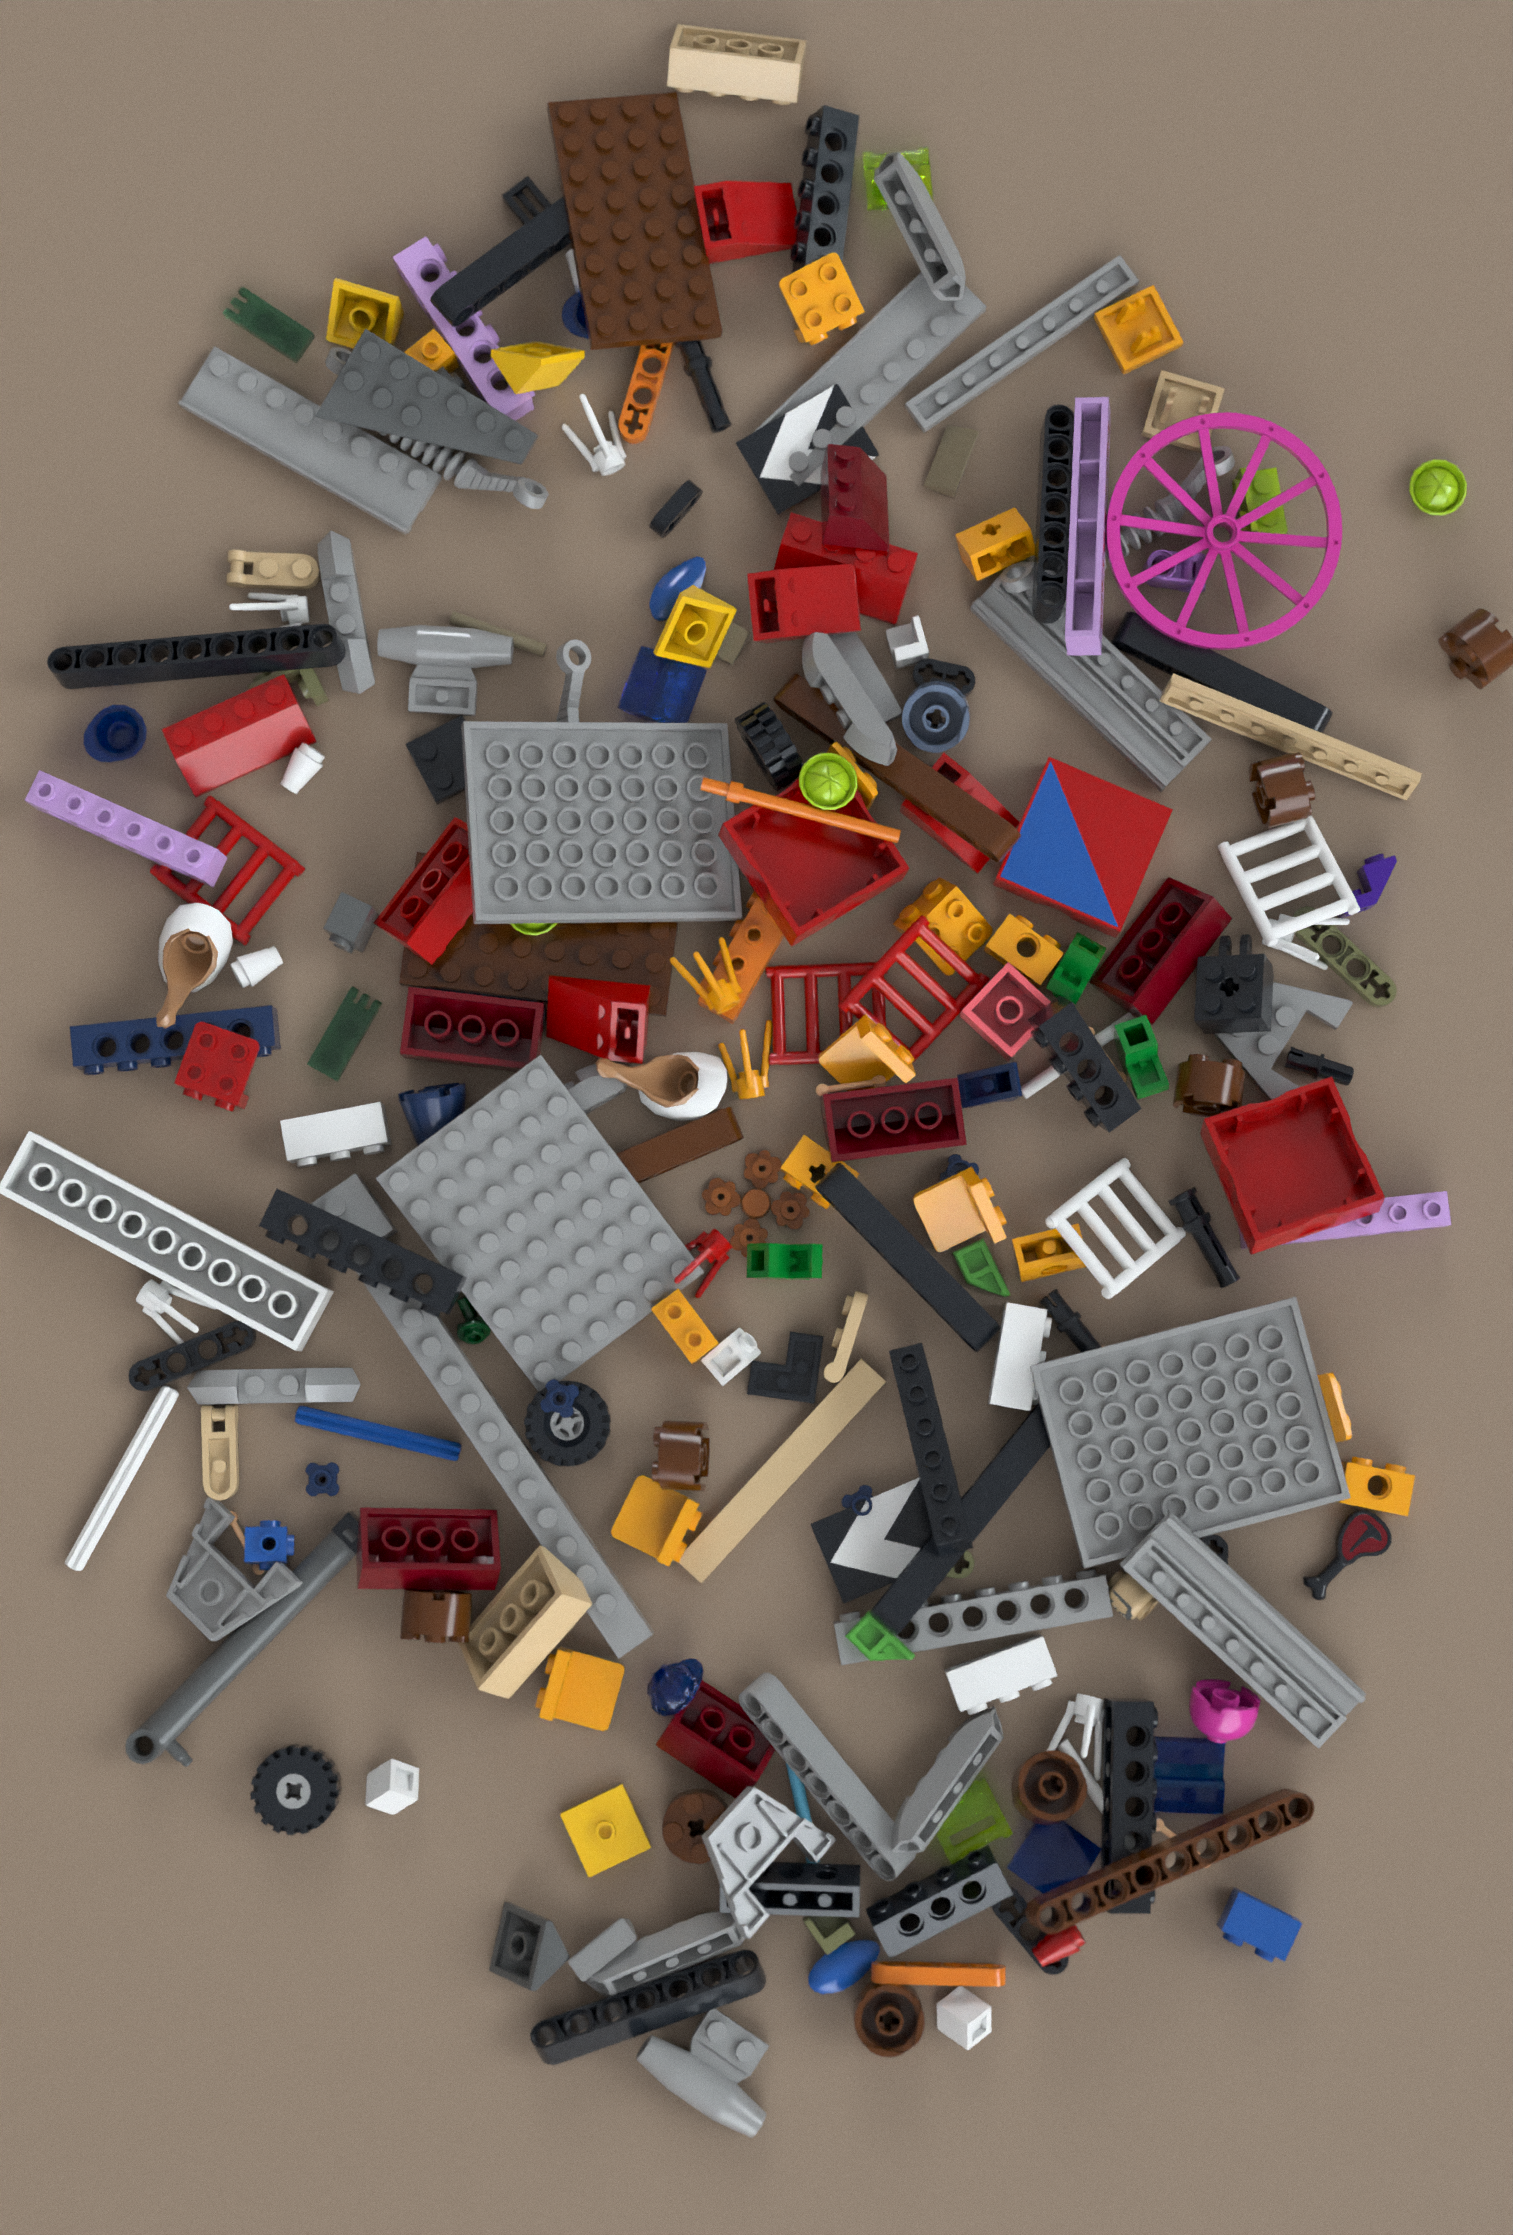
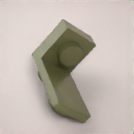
M314 668L277 671L273 674L271 672H264L253 679V683L247 686L248 689H251L284 674L290 683L303 678L297 682L305 699L312 697L317 706L329 701Z

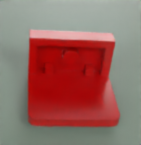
M198 1022L194 1027L174 1084L184 1088L182 1094L190 1098L202 1101L203 1096L216 1099L214 1106L233 1112L236 1106L245 1110L249 1097L243 1093L260 1050V1044L258 1041L205 1022Z

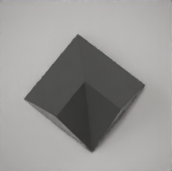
M505 1902L489 1971L530 1991H536L570 1959V1956L552 1921L513 1903Z

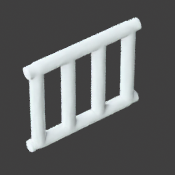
M1312 816L1277 826L1231 845L1229 842H1223L1218 845L1221 857L1268 947L1276 945L1278 938L1348 912L1349 915H1354L1360 911L1353 892ZM1305 830L1312 846L1244 872L1237 856ZM1319 857L1326 873L1262 898H1257L1251 883ZM1332 884L1341 899L1274 926L1271 925L1264 912Z
M1126 1158L1115 1162L1045 1219L1046 1225L1051 1229L1056 1228L1101 1284L1103 1287L1101 1293L1106 1299H1111L1114 1295L1118 1294L1186 1236L1184 1229L1174 1226L1129 1170L1131 1165ZM1117 1178L1122 1181L1165 1235L1156 1244L1108 1186ZM1097 1194L1144 1251V1254L1136 1261L1132 1259L1088 1204V1201ZM1076 1211L1124 1269L1114 1279L1066 1220Z

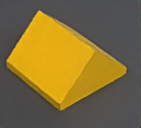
M335 278L333 281L326 341L354 349L364 330L367 329L394 346L404 316L399 297Z
M533 341L491 349V357L514 393L521 394L559 386L584 359L585 350Z
M694 585L679 593L653 653L656 656L711 668L737 609Z

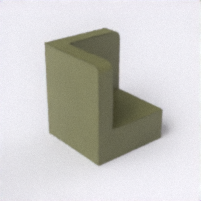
M802 1916L803 1922L827 1955L855 1935V1928L847 1917Z

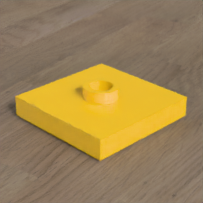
M623 1783L560 1813L589 1878L652 1848Z

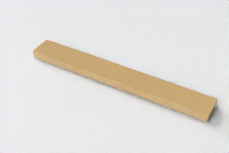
M1176 674L1171 676L1160 698V702L1286 753L1300 752L1306 761L1403 800L1409 798L1421 779L1422 773Z
M860 1359L684 1551L679 1563L702 1583L886 1381L863 1359Z

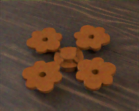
M767 1150L760 1151L759 1155L750 1153L746 1156L745 1165L747 1168L744 1170V1176L746 1179H752L755 1189L748 1190L742 1196V1199L739 1193L735 1192L736 1186L733 1182L728 1181L725 1183L720 1178L712 1179L709 1183V1189H705L702 1193L703 1199L707 1201L705 1209L711 1215H716L720 1212L723 1216H728L732 1211L731 1208H735L741 1203L742 1211L750 1219L746 1220L744 1225L737 1224L734 1226L733 1231L735 1235L730 1239V1244L734 1250L741 1251V1254L746 1258L747 1244L766 1243L765 1239L768 1237V1232L765 1228H760V1224L756 1219L764 1217L770 1208L771 1212L777 1216L776 1222L779 1226L787 1224L793 1230L799 1229L803 1224V1219L807 1218L810 1214L809 1209L805 1206L807 1199L802 1193L791 1195L790 1192H783L780 1195V1200H775L771 1204L769 1195L761 1190L767 1186L768 1182L774 1184L778 1181L777 1172L782 1167L780 1159L771 1157ZM760 1166L765 1167L764 1172L759 1171ZM720 1194L724 1195L723 1200L718 1199ZM788 1207H793L794 1211L789 1213L787 1209ZM751 1235L753 1239L752 1241H747L746 1237Z

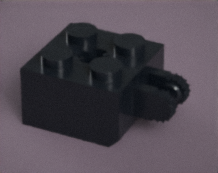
M1250 934L1241 936L1239 955H1232V941L1230 936L1227 935L1220 937L1219 956L1198 957L1194 1021L1204 1034L1271 1031L1273 966L1264 953L1252 954Z

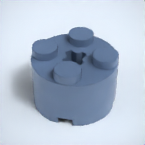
M941 681L928 682L918 686L909 695L902 713V725L907 737L916 747L931 753H940L956 746L965 737L970 721V709L966 697L955 686ZM935 709L941 710V716L946 717V719L939 720L938 725H934L931 723L932 718L927 716V713H933Z

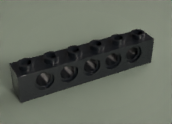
M823 105L807 119L805 133L808 135L807 147L804 149L801 164L804 166V174L798 187V197L801 198L800 208L794 220V228L797 230L796 242L793 244L790 253V259L793 261L792 273L829 253L838 254L841 262H843L859 115ZM825 142L830 145L831 150L826 147ZM821 173L826 176L828 182L822 178ZM817 204L822 207L824 214L819 211ZM814 236H815L816 238H818V240L820 241L821 246H819V245L815 242Z
M276 1189L259 1224L260 1227L267 1230L266 1237L283 1245L286 1239L298 1244L297 1252L312 1259H315L317 1254L329 1259L327 1266L346 1274L348 1268L360 1273L358 1280L369 1286L377 1288L378 1284L381 1283L390 1287L389 1295L408 1303L411 1297L422 1303L421 1310L438 1318L441 1312L450 1315L467 1277L280 1189ZM304 1216L308 1221V1229L304 1234L296 1235L292 1230L293 1221L298 1217ZM335 1231L339 1236V1243L336 1248L327 1250L323 1245V1238L326 1233ZM366 1245L370 1250V1258L365 1264L359 1265L354 1260V1252L359 1246ZM391 1260H397L401 1264V1273L395 1279L387 1278L384 1271L386 1264ZM427 1274L432 1279V1288L429 1292L420 1294L416 1290V1280L419 1276Z
M918 1343L890 1350L889 1354L939 1556L972 1549L971 1535L923 1344Z
M1104 1698L1101 1868L1152 1846V1833H1155L1157 1827L1156 1815L1152 1812V1800L1157 1795V1782L1155 1777H1153V1763L1157 1762L1158 1749L1157 1744L1153 1741L1154 1728H1157L1158 1711L1154 1707V1702L1147 1699ZM1135 1726L1138 1733L1137 1738L1133 1743L1128 1744L1126 1733L1129 1728ZM1135 1761L1137 1765L1136 1774L1128 1779L1125 1769L1130 1762ZM1134 1796L1136 1807L1133 1812L1127 1814L1125 1803L1130 1797ZM1134 1832L1136 1844L1133 1848L1126 1849L1124 1839L1128 1833ZM1143 1865L1135 1871L1136 1882L1140 1881L1145 1875V1867ZM1109 1879L1104 1884L1103 1891L1105 1895L1112 1892L1114 1888L1113 1879ZM1155 1890L1109 1909L1106 1912L1110 1914H1151V1904L1155 1902Z

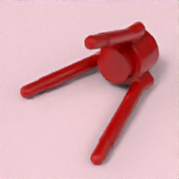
M715 1228L709 1234L703 1231L696 1239L685 1245L688 1251L701 1245L697 1248L700 1254L674 1279V1282L679 1284L704 1260L710 1264L716 1260L696 1291V1298L702 1296L721 1266L729 1259L726 1253L733 1248L727 1239Z

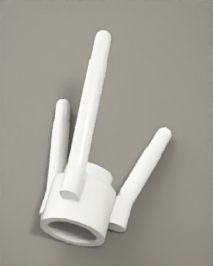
M580 394V401L600 444L593 449L595 455H592L567 424H562L561 428L588 460L593 472L600 471L602 476L615 473L625 466L623 459L627 456L622 448L614 412H608L613 445L611 441L606 442L585 394Z
M251 592L248 594L250 599L277 603L229 605L230 610H280L282 622H289V624L282 627L302 626L301 623L309 622L307 596H299L298 594L279 595Z
M1280 913L1278 920L1270 918L1269 921L1274 926L1295 917ZM1330 918L1314 925H1348L1349 919ZM1294 933L1278 938V943L1272 946V948L1282 950L1323 970L1328 968L1326 963L1318 960L1320 957L1318 953L1292 943ZM1263 939L1262 944L1267 945Z
M151 1279L138 1293L136 1302L144 1307L143 1312L152 1317L167 1335L179 1345L183 1343V1340L158 1313L166 1312L194 1333H197L199 1328L169 1306L172 1301V1297L169 1294L214 1310L216 1308L179 1288L173 1287L164 1280L158 1284Z
M1077 1694L1075 1702L1068 1701L1066 1713L1047 1751L1057 1748L1072 1716L1076 1715L1074 1722L1085 1725L1080 1753L1082 1758L1087 1757L1092 1726L1095 1727L1094 1779L1100 1780L1104 1710L1102 1708L1104 1700Z

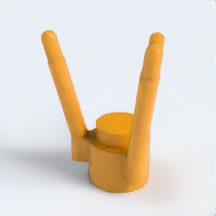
M723 937L719 938V945L729 983L725 979L716 981L699 952L693 953L694 959L710 984L707 987L709 994L675 957L670 958L671 964L705 1000L709 1009H715L717 1014L724 1013L739 1004L741 1000L738 994L743 992L737 982L729 950Z
M767 1020L765 1025L760 1076L758 1070H752L748 1041L744 1029L739 1031L744 1071L738 1072L739 1079L725 1044L722 1042L718 1044L731 1080L732 1092H738L739 1100L765 1096L764 1088L769 1087L768 1058L770 1056L772 1037L771 1020Z

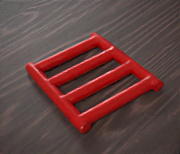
M210 795L204 802L206 808L185 835L198 840L213 819L218 816L232 827L216 847L221 853L227 856L242 836L258 847L218 899L211 905L197 894L204 885L203 883L191 878L186 885L171 874L172 869L161 864H155L149 872L188 904L201 903L219 910L231 924L232 938L245 946L251 939L249 933L293 877H299L304 873L305 867L227 806ZM270 856L284 868L241 923L237 925L223 913L266 858Z
M921 915L912 923L838 1004L840 1010L846 1013L850 1011L859 1020L866 1014L876 1024L881 1023L891 1034L892 1040L898 1046L903 1045L914 1057L912 1063L921 1056L990 980L986 974L975 972L928 927L930 922L924 915ZM918 937L928 944L968 983L956 998L947 992L905 952ZM895 962L946 1008L933 1023L882 977ZM872 987L923 1033L910 1048L859 1002Z
M876 962L766 966L765 973L767 978H770L773 1039V1053H770L768 1058L769 1065L820 1064L818 1057L824 1050H820L817 977H837L839 1004L851 991V976H864ZM804 978L807 1051L786 1052L784 979ZM872 987V1014L886 1026L885 997ZM839 1009V1032L841 1036L853 1026V1020L850 1011L846 1013Z

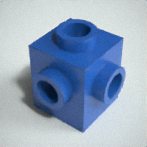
M266 1520L260 1521V1527H245L244 1562L246 1564H259V1570H270L276 1561L288 1564V1556H294V1535H288V1528L281 1527V1521ZM272 1540L276 1542L274 1549H264L267 1541Z

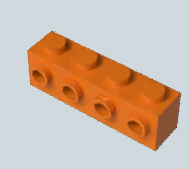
M755 891L746 904L750 911L744 921L737 920L729 934L733 940L728 950L737 982L743 991L738 994L741 1000L740 1003L724 1013L717 1014L715 1009H709L701 996L698 999V1005L731 1024H734L784 937ZM720 949L712 965L717 967L713 976L716 981L725 979L729 983ZM704 977L700 985L709 994L707 987L710 986V984Z

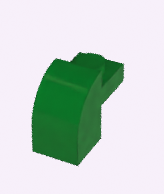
M1077 932L1046 989L1052 991L1056 998L1063 996L1076 1005L1107 948Z
M1147 1015L1114 1025L1117 1053L1136 1099L1139 1100L1169 1090V1082L1158 1057V1042Z
M747 1244L746 1278L777 1280L822 1279L823 1244Z

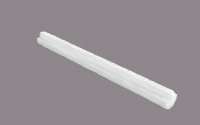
M162 1386L65 1560V1564L73 1570L81 1571L85 1567L179 1396L175 1389L169 1386Z

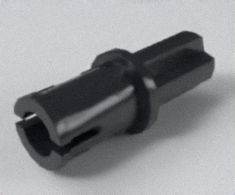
M1292 1046L1284 1066L1313 1075L1315 1080L1318 1077L1324 1079L1332 1077L1334 1082L1345 1086L1350 1084L1354 1074V1069L1351 1066L1324 1058L1325 1054L1321 1053L1318 1056Z

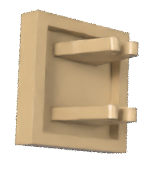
M1161 370L1141 436L1152 438L1165 428L1179 421L1198 415L1218 413L1225 388ZM1213 429L1209 430L1210 437ZM1198 432L1186 435L1170 443L1174 446L1201 453Z

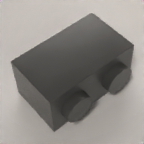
M341 892L323 929L330 935L329 940L337 948L352 954L354 949L363 953L376 928L374 921L379 915L372 906Z

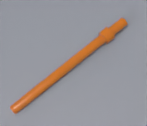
M706 777L702 779L700 790L724 796L726 801L739 804L740 801L894 843H898L901 830L743 788L744 784L730 781L729 784Z

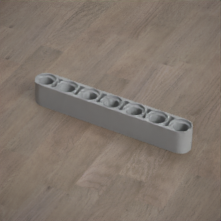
M766 1672L762 1673L740 1693L739 1703L742 1709L873 1871L883 1880L894 1881L915 1859L916 1853L892 1852L894 1821L782 1683L774 1675Z

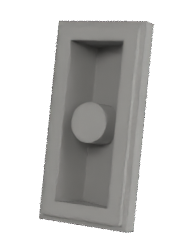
M625 1918L618 1919L569 1959V1965L581 1981L584 1982L636 1941L637 1935L632 1922Z

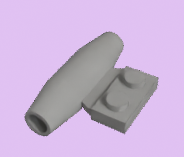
M415 625L379 629L378 656L417 665L409 681V712L476 716L478 683L471 668L509 665L513 661V637L475 628Z
M717 2009L707 2011L691 2035L690 2052L653 2035H650L640 2048L636 2059L665 2088L713 2121L752 2138L766 2118L767 2113L737 2083L751 2076L769 2045Z

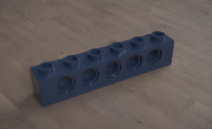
M269 1005L176 1015L175 1024L167 1028L158 1027L156 1017L70 1026L73 1067L84 1070V1075L103 1074L104 1068L117 1067V1071L138 1070V1064L151 1063V1068L172 1066L171 1061L183 1060L194 1027L198 1022H205L234 1033L242 1026H249L251 1030L250 1038L258 1041L260 1044L257 1057L271 1056L272 1050L281 1049L277 1009ZM182 1033L184 1038L182 1046L171 1050L169 1047L170 1037L173 1034ZM141 1037H148L150 1040L148 1050L143 1053H137L135 1049L137 1040ZM114 1040L116 1043L115 1052L111 1056L104 1057L102 1054L104 1043Z

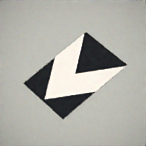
M838 383L736 442L778 515L821 490L820 472L822 465L800 486H797L789 477L794 472L789 467V458L794 452H803L808 456L815 448L812 442L813 434L819 429H826L830 432L837 424V411L844 406L851 407ZM863 426L843 444L860 447L871 459L879 456Z
M920 1478L870 1498L872 1510L865 1516L857 1515L851 1506L810 1524L844 1604L893 1583L933 1534ZM865 1500L856 1504L855 1507L857 1511L865 1512L869 1508V1503Z

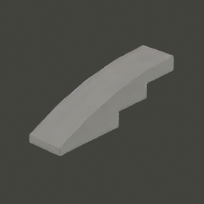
M856 632L828 635L885 723L887 724L901 717L903 713L901 707Z

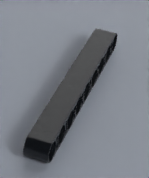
M313 624L66 646L52 651L48 656L47 665L63 687L66 689H80L331 667L342 662L346 650L333 626L329 624ZM331 643L329 646L322 648L324 645Z
M1039 1402L961 1498L972 1543L1050 1447ZM932 1534L874 1605L870 1614L897 1636L966 1550L939 1556Z

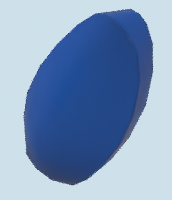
M702 557L691 558L665 574L656 584L649 602V608L654 619L664 621L669 618L680 592L692 585L701 588L706 572V563Z
M856 1940L842 1944L829 1955H823L809 1972L808 1983L810 1987L817 1993L830 1994L845 1990L854 1985L871 1968V1963L878 1958L880 1953L879 1945L871 1940Z

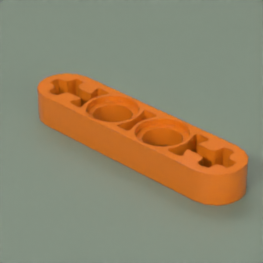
M674 342L660 344V351L655 349L656 344L641 345L618 425L622 439L630 444L641 443L649 433L673 352ZM648 358H656L661 362V368L656 373H648L642 367L644 361ZM638 389H647L652 393V398L648 403L639 404L634 400L633 395ZM634 411L640 413L638 423L641 430L636 429L634 434H630L628 427L625 425L633 423Z
M874 1961L871 1963V1981L879 1984L999 1987L1006 1984V1966L992 1963Z

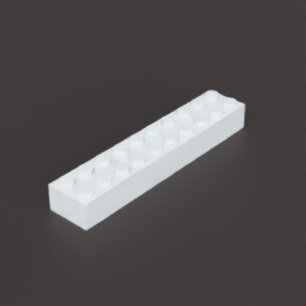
M31 1131L26 1135L0 1182V1193L295 1351L303 1350L334 1293L329 1288Z

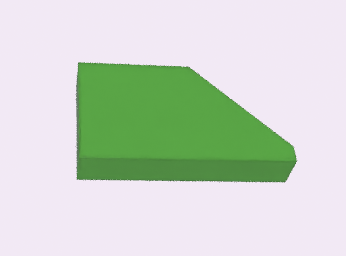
M980 1239L952 1253L968 1285L1002 1297L1010 1295L984 1239Z
M870 1611L845 1635L870 1661L912 1660L916 1656L888 1628L874 1618Z

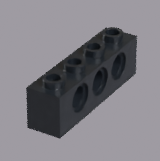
M1059 996L1028 1019L1034 1028L1031 1032L1032 1037L1042 1049L1047 1047L1052 1055L1048 1059L1050 1064L1059 1075L1064 1073L1070 1082L1066 1085V1088L1077 1102L1082 1100L1087 1108L1083 1113L1093 1127L1100 1126L1110 1133L1142 1109L1071 1001L1063 996ZM1069 1032V1042L1065 1046L1060 1047L1061 1037ZM1087 1059L1086 1069L1081 1073H1077L1079 1063ZM1101 1086H1105L1102 1097L1095 1099L1096 1090Z
M987 1845L981 1849L969 1852L966 1857L950 1865L940 1867L935 1873L920 1881L908 1884L903 1890L887 1898L877 1900L865 1910L876 1935L889 1959L1004 1900L1013 1895Z
M771 1862L749 1887V1891L770 1915L859 1917L861 1865ZM720 1885V1913H731Z

